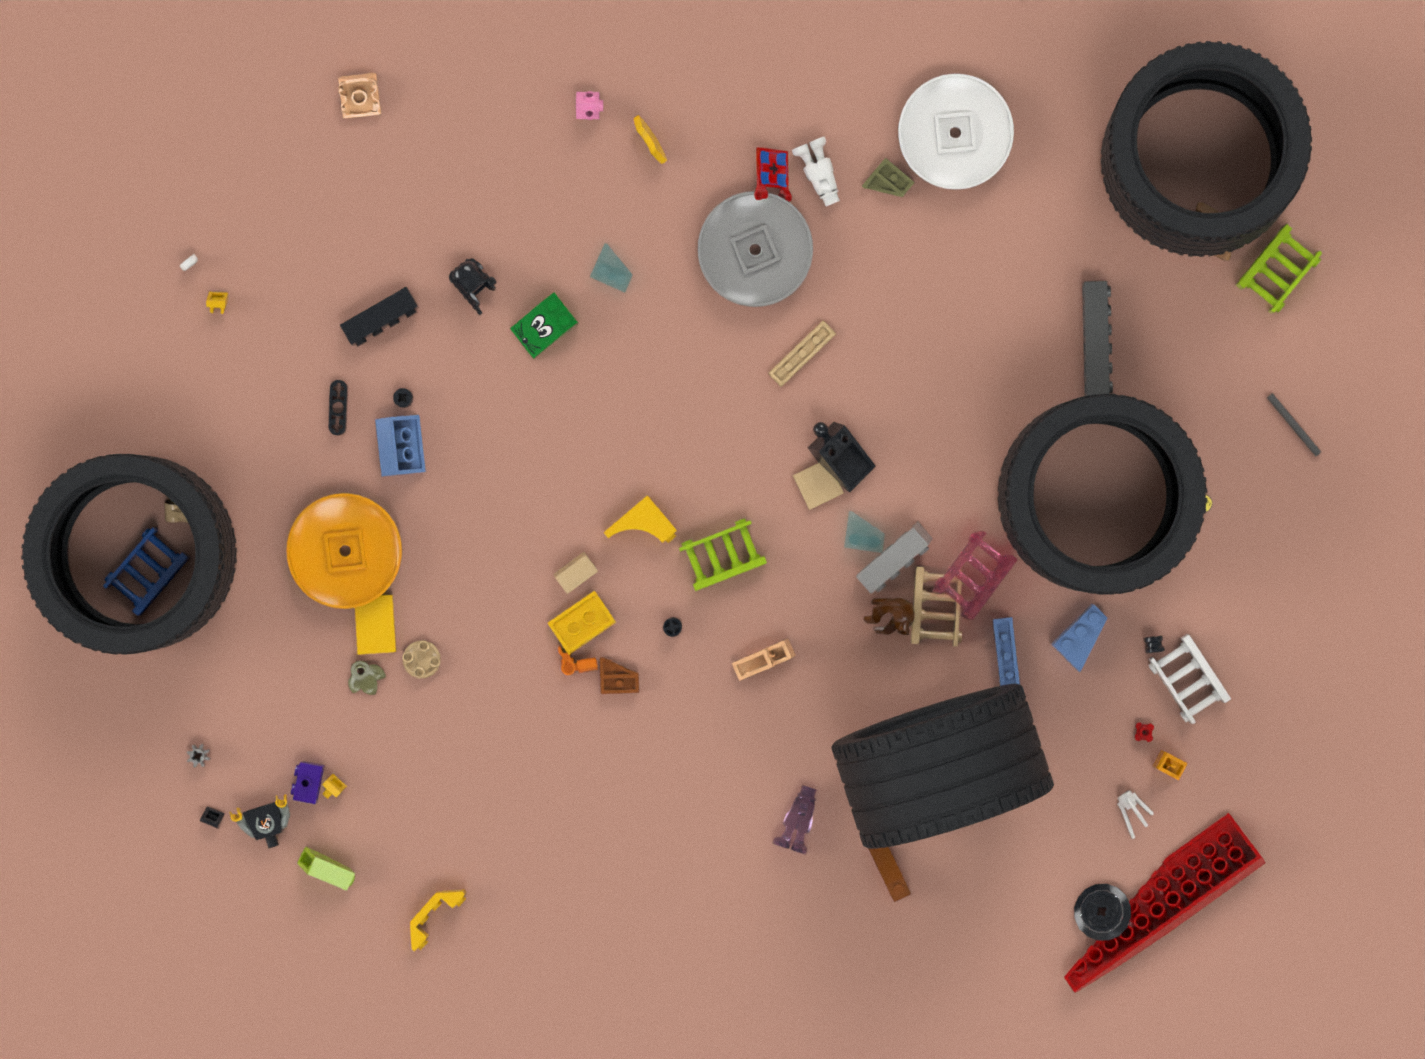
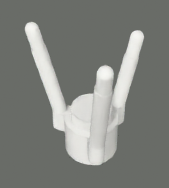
M1128 790L1117 798L1119 800L1117 805L1121 809L1131 838L1134 839L1135 835L1125 807L1127 810L1132 808L1145 827L1148 824L1135 805L1138 803L1150 815L1154 813L1138 798L1135 792L1132 793Z

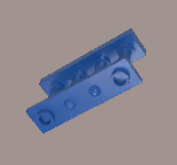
M156 527L148 528L141 537L143 539L118 569L114 573L110 572L104 579L106 582L103 585L104 588H110L113 585L134 603L133 606L135 608L132 611L137 616H141L190 559L187 553L176 554L155 536L158 531ZM149 541L171 559L172 565L168 569L166 567L163 568L142 550ZM136 556L159 574L160 579L156 583H151L130 565ZM124 570L146 588L148 593L143 598L135 595L117 579Z

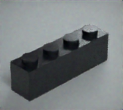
M404 287L340 324V327L350 344L359 347L367 342L366 338L373 335V337H376L384 332L383 328L387 326L391 328L399 324V319L406 316L409 318L416 314V309L419 306L409 289Z

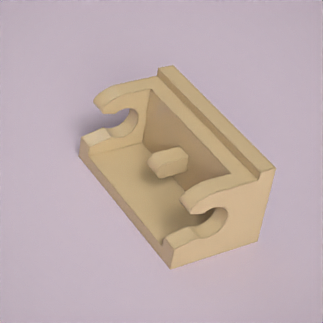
M583 552L555 572L554 577L568 594L597 573L598 570L587 554Z

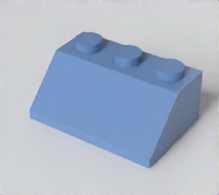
M419 415L375 419L381 476L426 472Z

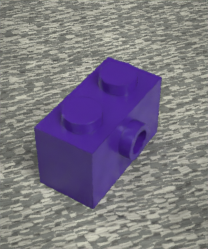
M301 761L299 765H296L294 776H297L296 784L293 783L291 788L293 800L310 804L318 803L325 765Z

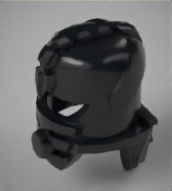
M471 258L466 259L465 262L451 271L449 280L477 314L481 315L483 313L479 308L480 302L475 296L485 287L494 291L497 281L494 277H489L487 273H483V266Z

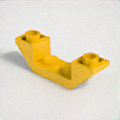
M464 889L437 891L410 921L411 948L414 952L417 948L422 950L428 943L426 938L429 935L418 924L423 925L428 920L429 916L427 914L430 910L435 911L442 904L440 899L444 900L451 908H454L455 905L459 907L466 900L464 897L466 891Z

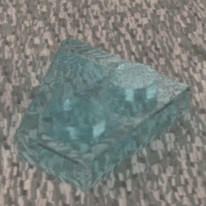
M849 511L844 548L882 553L885 534L854 512Z

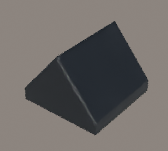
M207 806L200 818V822L219 829L225 813Z

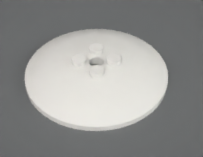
M965 74L942 75L921 85L907 100L898 126L900 148L910 168L926 182L940 188L952 190L975 187L994 176L1008 158L1014 137L1013 119L1003 97L987 82ZM958 128L961 132L960 137H951L950 130Z

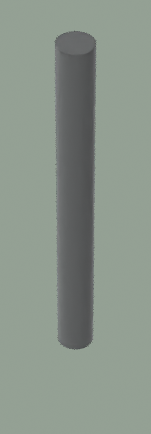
M1273 393L1267 397L1270 403L1315 457L1321 453L1320 449Z

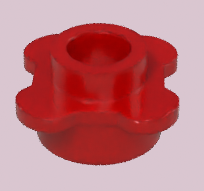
M1138 722L1135 725V740L1151 742L1153 740L1152 731L1154 730V725Z

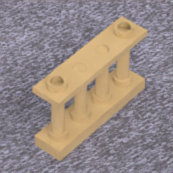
M915 566L913 595L915 619L911 627L910 643L919 644V641L923 640V638L953 640L952 646H958V642L961 643L962 631H959L961 587L965 585L966 574L962 573V569H957V575L933 574L924 571V567ZM923 582L956 583V594L926 592V590H923ZM926 600L955 602V613L926 612L925 609H922V602ZM924 619L954 621L953 632L924 631V629L920 628L921 621H924Z

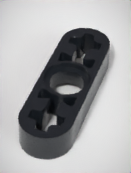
M335 380L330 385L328 428L336 436L343 435L347 429L348 386L342 380ZM338 383H341V386L344 387V391L340 392V397H344V401L341 399L333 400V396L337 397V391L334 390V387H337ZM337 402L342 403L344 406L341 413L333 411V405ZM333 415L338 417L344 416L343 420L339 419V424L343 425V428L339 429L337 433L336 429L332 428L333 425H336V419H332Z

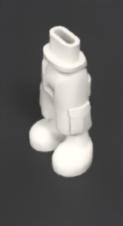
M825 137L809 142L816 156L817 163H814L807 144L792 149L793 155L800 156L805 162L806 166L803 168L805 175L811 181L820 199H823L825 206L840 201L837 195L839 191L837 190L830 158H825L823 153V146L826 144Z

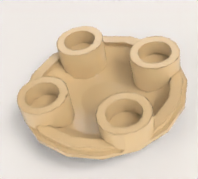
M425 640L410 644L402 656L405 670L416 678L432 676L438 670L441 663L438 649L432 643Z

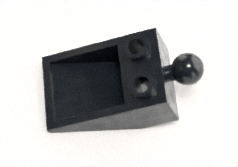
M818 422L814 425L813 432L818 438L808 447L809 451L848 492H851L876 465L845 425L833 422L829 427L824 422Z

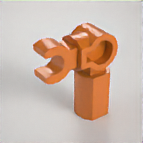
M558 647V653L563 658L561 660V670L565 675L571 676L575 671L583 673L598 670L596 657L577 660V663H574V658H571V654L563 653L562 647Z

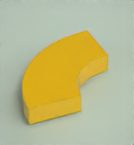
M637 115L633 118L636 131L647 144L653 157L660 164L665 163L667 158L660 143L640 115Z

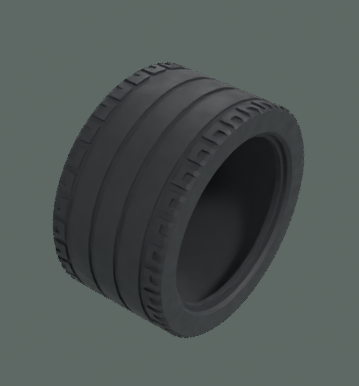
M1199 41L1193 44L1187 43L1183 47L1177 46L1172 50L1169 49L1163 55L1159 54L1156 58L1150 60L1146 67L1143 66L1132 77V80L1124 88L1104 133L1105 136L1101 149V173L1104 174L1103 183L1106 187V193L1109 194V200L1112 202L1115 211L1119 212L1121 220L1123 219L1126 225L1133 229L1135 234L1141 236V239L1144 241L1148 240L1149 244L1155 245L1161 250L1166 249L1170 253H1177L1182 256L1188 254L1189 257H1204L1205 255L1210 257L1218 254L1222 255L1226 251L1232 252L1238 248L1240 249L1245 244L1248 245L1259 238L1262 233H1265L1275 223L1301 188V184L1304 182L1312 151V146H1310L1312 142V128L1309 125L1310 118L1307 114V108L1302 103L1304 100L1300 97L1297 87L1294 88L1292 85V80L1285 76L1286 73L1284 71L1281 72L1276 64H1272L1267 57L1266 59L1261 57L1262 54L1252 52V49H1244L1241 45L1236 46L1229 42L1222 44V41H1206L1205 43ZM1202 89L1228 95L1247 107L1261 124L1270 148V173L1262 194L1248 204L1231 211L1201 213L1182 208L1159 193L1151 184L1142 168L1137 148L1140 119L1157 102L1178 92Z
M1094 394L1079 397L1048 409L1034 418L1018 434L1019 436L1013 441L1001 467L1002 473L999 476L998 484L999 496L997 497L998 509L1001 512L1000 519L1003 529L1006 531L1007 538L1013 549H1016L1018 556L1033 571L1048 581L1067 589L1091 594L1114 595L1132 592L1151 585L1154 581L1160 580L1169 574L1173 567L1176 568L1186 557L1185 554L1192 549L1191 547L1197 540V533L1200 534L1201 526L1204 522L1203 515L1206 514V493L1208 491L1206 488L1207 480L1203 474L1205 470L1201 462L1202 460L1197 455L1198 450L1192 443L1191 438L1188 439L1186 436V431L1180 427L1178 422H1174L1171 416L1161 409L1158 410L1155 408L1156 406L1144 400H1137L1135 397L1116 394ZM1087 424L1114 426L1140 439L1156 457L1166 484L1164 515L1151 540L1131 557L1103 566H1091L1078 562L1054 546L1044 533L1034 506V482L1043 457L1063 435L1079 426Z
M136 454L98 456L85 460L86 462L84 463L80 462L74 467L67 469L66 473L60 474L56 480L51 482V486L46 487L43 494L37 499L38 503L34 504L33 510L28 516L29 522L25 525L26 529L22 538L24 539V544L21 546L23 548L21 560L24 563L22 565L25 575L24 580H27L28 585L26 587L30 591L31 599L35 600L36 608L40 610L44 618L48 619L47 622L57 632H62L65 638L72 640L76 644L80 643L82 647L93 651L115 655L138 654L181 642L192 636L193 633L198 632L208 623L209 619L215 616L216 612L221 608L220 604L225 601L231 589L229 587L230 583H233L234 580L233 577L236 571L234 566L237 563L235 543L237 542L234 528L231 526L232 521L227 509L223 507L224 503L217 496L218 494L211 490L212 487L204 479L176 462L159 457ZM134 482L160 491L179 507L190 525L196 553L193 575L181 599L168 612L145 624L120 622L103 615L93 608L77 589L68 562L70 534L76 519L86 505L96 496L112 487Z
M1008 684L958 696L881 721L835 741L831 749L834 759L838 761L836 765L842 783H845L844 790L849 805L852 807L851 811L857 830H860L859 836L862 845L869 849H878L937 836L1009 812L1049 793L1054 786L1051 773L1048 772L1049 767L1044 751L1040 748L1041 742L1036 727L1032 724L1034 720L1028 702L1025 701L1026 695L1023 686Z

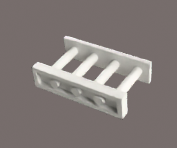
M1186 634L1180 638L1182 641L1180 647L1157 662L1154 658H1149L1150 664L1148 666L1154 675L1156 673L1159 675L1182 710L1180 715L1183 720L1194 724L1196 721L1192 716L1216 700L1226 703L1231 698L1190 635ZM1189 652L1193 657L1191 662L1174 674L1166 677L1161 668L1183 653ZM1195 668H1200L1203 673L1202 678L1177 694L1171 684ZM1207 684L1208 686L1210 684L1214 689L1212 694L1188 710L1182 700Z

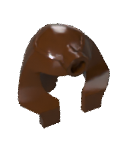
M874 598L871 601L876 606L872 609L871 616H864L863 620L867 624L879 623L881 617L886 613L893 615L885 627H873L877 634L889 635L898 629V633L909 635L910 630L908 628L915 619L912 603L903 598Z

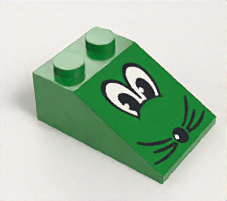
M553 292L510 329L534 359L579 323L555 292Z

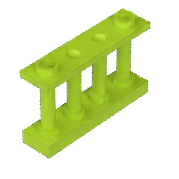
M1288 224L1279 230L1236 284L1241 290L1245 287H1250L1272 305L1268 311L1270 314L1275 311L1279 312L1284 307L1285 303L1283 301L1311 267L1315 268L1321 261L1320 256L1322 252L1317 251L1313 255L1294 240L1290 234L1293 228ZM1282 242L1284 244L1287 243L1308 260V263L1302 270L1279 252L1278 246ZM1269 257L1275 258L1296 275V278L1290 285L1267 267L1265 262ZM1257 272L1263 273L1284 290L1278 300L1255 282L1253 277Z
M744 518L736 521V526L696 542L690 539L681 543L682 547L679 550L680 552L686 550L696 575V583H693L695 591L767 563L765 556L760 557V554H757L747 529V525L752 524L751 520L746 521ZM737 529L740 530L750 555V562L742 564V561H739L729 536V532ZM722 536L732 562V569L727 571L721 568L711 542L712 539ZM704 543L714 568V576L709 578L703 574L693 549L694 546Z

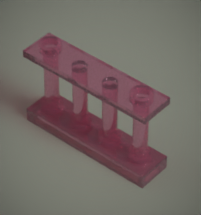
M975 531L970 535L968 544L945 575L935 582V588L932 591L935 594H942L944 591L959 603L964 610L961 615L967 620H973L1018 560L1009 554L1001 556L982 539L987 534L984 531ZM977 546L997 561V567L994 571H990L971 555ZM966 561L986 577L983 585H977L960 571V568ZM954 576L974 591L975 596L971 601H967L948 585Z

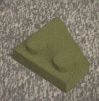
M885 158L862 187L903 197L915 182Z

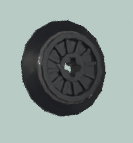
M1095 884L1086 888L1079 895L1074 907L1075 921L1079 929L1087 937L1097 941L1111 940L1120 936L1128 927L1131 919V905L1127 896L1119 888L1109 884ZM1100 907L1103 909H1107L1105 911L1106 915L1104 917L1102 915L1098 916V909Z

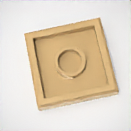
M820 463L793 475L809 510L844 493L839 482Z

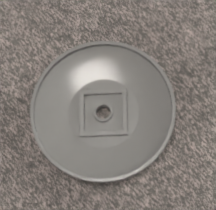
M750 191L727 198L711 211L699 234L698 259L706 280L718 294L739 305L762 307L784 300L802 284L811 266L813 241L806 220L790 202L771 193H768L767 199L756 200L754 198L755 191ZM754 244L761 248V252L758 255L750 253L749 249Z

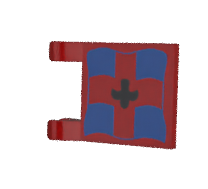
M757 147V187L754 198L756 200L767 199L768 191L766 187L780 189L778 196L790 202L792 196L789 191L788 151Z

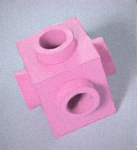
M576 92V119H599L600 112H603V100H600V92Z

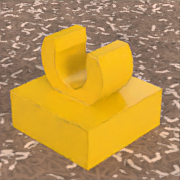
M209 291L206 307H210V313H213L215 308H220L221 314L224 313L228 302V293Z
M332 774L322 784L326 788L322 795L328 799L333 794L337 798L347 786Z

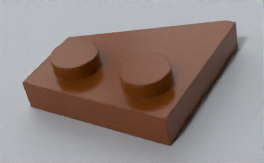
M600 657L601 694L639 693V673L604 657Z

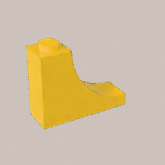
M647 495L603 533L607 538H610L618 532L636 529L654 535L662 543L664 541L669 543L676 537L675 532L677 529Z

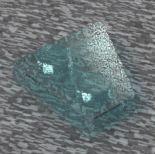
M605 243L590 278L625 293L633 275L608 244Z

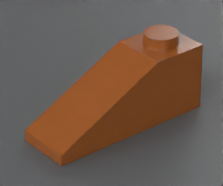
M889 847L869 849L893 901L896 902L911 895Z

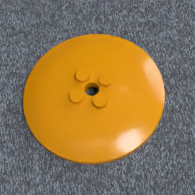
M347 493L333 494L316 500L299 514L288 536L287 562L294 581L311 599L328 607L340 609L356 608L376 600L391 586L401 565L402 542L395 522L379 504L360 495ZM344 545L349 546L351 549L347 557L342 556L340 553V549Z

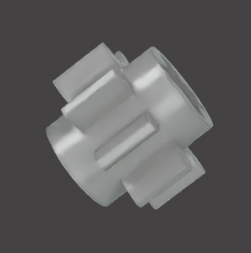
M201 744L199 748L196 745H192L193 751L186 752L190 755V759L187 762L192 761L194 768L197 767L198 763L204 767V761L211 759L207 757L210 749H203L204 744ZM197 753H202L203 756L200 759L195 758Z

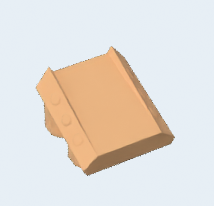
M376 73L338 78L343 118L381 114Z

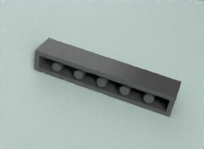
M1088 281L1082 283L1084 396L1113 393V382H1109V374H1112L1113 371L1112 362H1109V355H1112V343H1109L1108 336L1112 334V326L1108 324V316H1111V305H1108V297H1111V286H1107V281Z

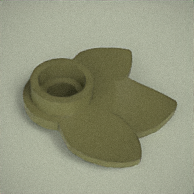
M356 661L351 666L352 675L348 680V685L353 693L362 689L366 694L375 695L377 692V680L385 678L386 674L376 664L368 665L365 661ZM363 668L364 672L358 673L357 670Z

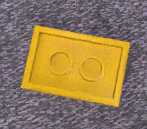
M593 591L547 624L570 655L617 622L597 593Z
M381 595L366 605L356 607L355 621L358 655L397 652L393 595Z

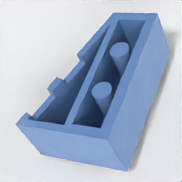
M1091 604L1051 645L1078 672H1081L1107 617L1094 604Z

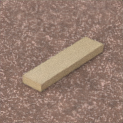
M823 320L768 374L782 387L836 333Z

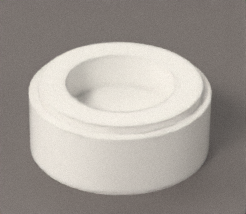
M193 254L180 265L183 271L188 270L198 261V258Z

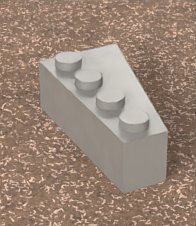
M917 521L911 530L901 535L894 544L885 549L880 556L869 563L856 577L870 593H873L875 590L878 593L886 586L884 582L889 578L891 580L895 579L900 574L898 570L903 566L908 568L915 561L913 558L917 554L922 556L929 549L928 545L933 538Z

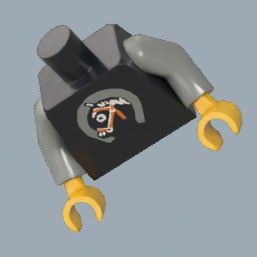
M284 794L283 800L278 799V795H276L275 802L244 811L243 815L240 808H236L238 814L229 812L231 820L236 822L240 829L248 836L256 840L265 838L268 849L279 845L276 834L284 831L290 818L286 794Z

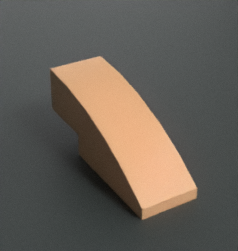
M787 638L735 661L732 665L740 681L787 661L796 655Z

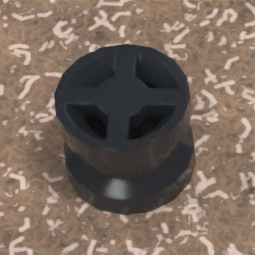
M400 388L393 395V400L399 407L406 408L413 403V394L408 389Z
M674 617L668 618L663 625L664 633L670 637L679 635L682 630L681 621Z
M1163 636L1145 637L1144 642L1147 645L1145 652L1156 653L1165 651L1164 646H1162Z

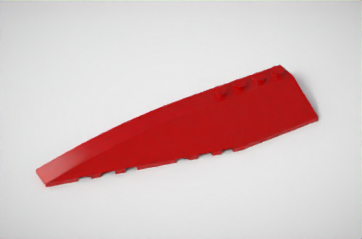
M1229 813L1166 857L1159 869L1154 871L1147 883L1142 885L1133 899H1130L1131 919L1125 931L1114 939L1096 941L1064 976V979L1074 993L1090 985L1158 941L1266 863Z

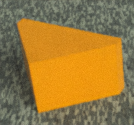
M1160 750L1152 767L1179 780L1188 763Z

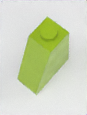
M306 846L297 862L306 874L346 891L355 879V873L351 868Z

